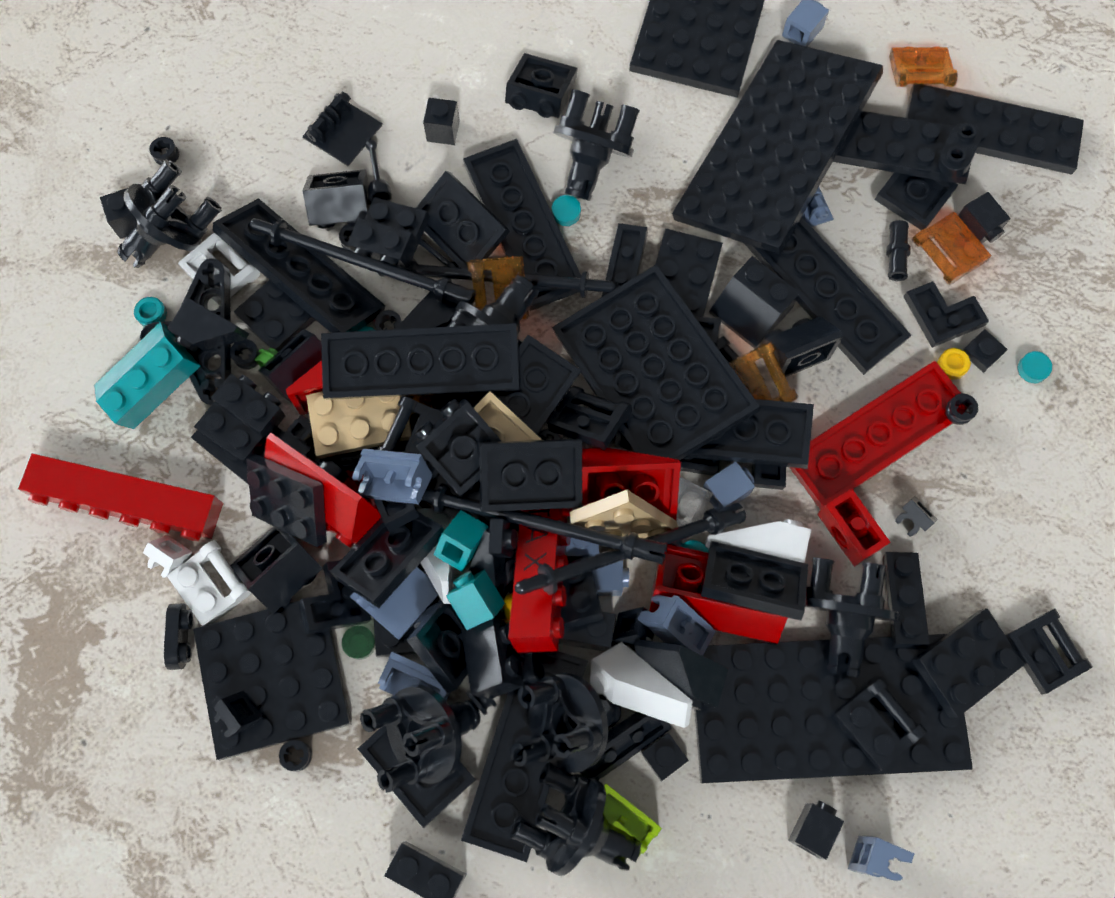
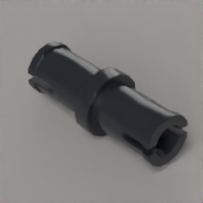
M896 220L889 224L890 243L886 247V255L889 257V280L897 282L908 278L907 257L911 254V246L908 244V222Z

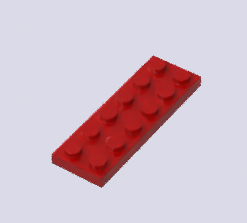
M934 360L811 440L808 469L789 468L821 510L827 503L851 488L853 490L954 424L947 418L945 407L954 396L961 394V392ZM963 404L958 406L959 408L956 411L961 415L965 413L967 407Z

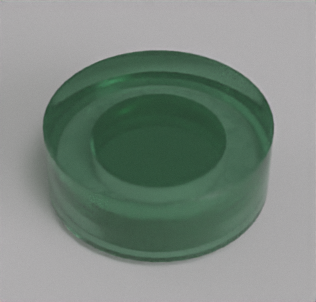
M353 626L342 637V649L352 659H366L375 650V636L364 626Z

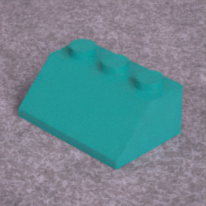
M159 322L94 384L96 402L114 424L135 429L201 366L184 346L175 341L176 337L171 331L167 330L168 327L163 322Z

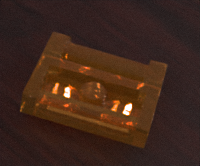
M948 47L891 48L889 59L896 87H906L907 84H944V87H955L958 74L957 70L953 69Z
M952 212L929 228L921 230L912 238L913 243L917 247L921 246L945 275L943 279L948 285L953 284L975 270L992 256L955 212ZM932 238H934V240L939 244V246L944 250V252L949 256V258L954 262V264L957 267L954 268V266L949 262V260L944 256V254L931 240Z
M523 256L467 261L468 271L472 274L473 289L476 290L475 306L479 310H482L487 305L483 270H491L495 302L514 277L519 275L525 278ZM529 310L526 312L522 319H527L529 317Z
M772 341L766 342L728 362L754 399L793 402L798 398L795 389L790 388L774 354L776 349ZM760 358H763L779 392V395L773 399L755 363Z

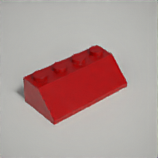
M270 433L267 436L264 458L323 483L326 531L328 532L331 527L339 531L335 538L351 548L381 518L379 510L362 496L274 434Z
M668 544L667 552L665 551L664 553L666 554L664 564L660 565L657 563L651 598L656 595L670 598L673 595L679 596L716 631L778 644L788 617L702 597L701 592L708 553ZM650 599L649 611L652 613L659 608V605Z

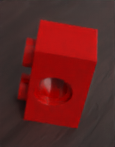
M852 488L827 503L817 513L854 567L891 543Z

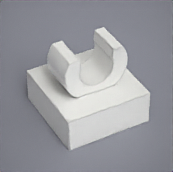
M166 535L148 542L143 553L150 557L148 561L150 569L159 566V564L164 567L161 576L165 578L176 567L187 561L192 551Z

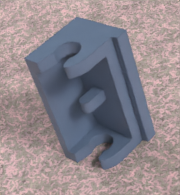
M373 449L362 450L361 458L353 473V480L360 481L364 474L363 481L358 489V494L363 498L411 504L420 503L432 477V473L421 454Z
M662 595L653 596L651 600L659 605V608L652 613L650 611H641L637 619L664 643L682 645L703 656L716 630L679 596L673 595L672 598Z
M391 652L378 682L380 684L379 689L392 695L412 685L427 686L439 693L446 702L450 693H446L427 667L394 652Z
M858 836L848 869L857 873L899 881L903 877L899 873H893L889 870V860L897 858L901 862L912 863L915 853L877 837Z

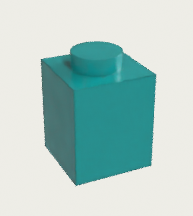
M460 510L442 532L433 555L463 572L473 559L483 533L489 526Z
M485 569L474 575L471 571L462 574L453 581L455 586L446 595L466 630L494 618L505 604Z

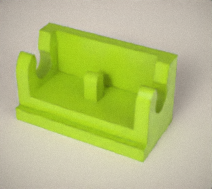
M604 784L606 802L603 813L608 823L625 831L630 836L636 837L641 842L640 855L644 854L648 849L649 843L659 834L662 828L609 785Z

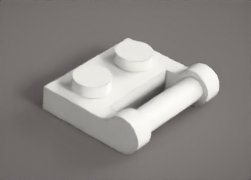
M213 233L198 245L196 249L179 261L178 264L194 279L201 263L210 258L216 259L211 253L219 250L240 271L235 276L230 273L231 298L247 283L254 282L261 272L249 264L217 234ZM214 268V273L209 274V277L214 280V275L219 274V270ZM213 296L212 299L220 306V296Z
M215 540L205 544L198 553L167 575L202 626L214 623L251 594L220 553L222 549ZM208 561H211L231 589V593L225 597L203 567Z

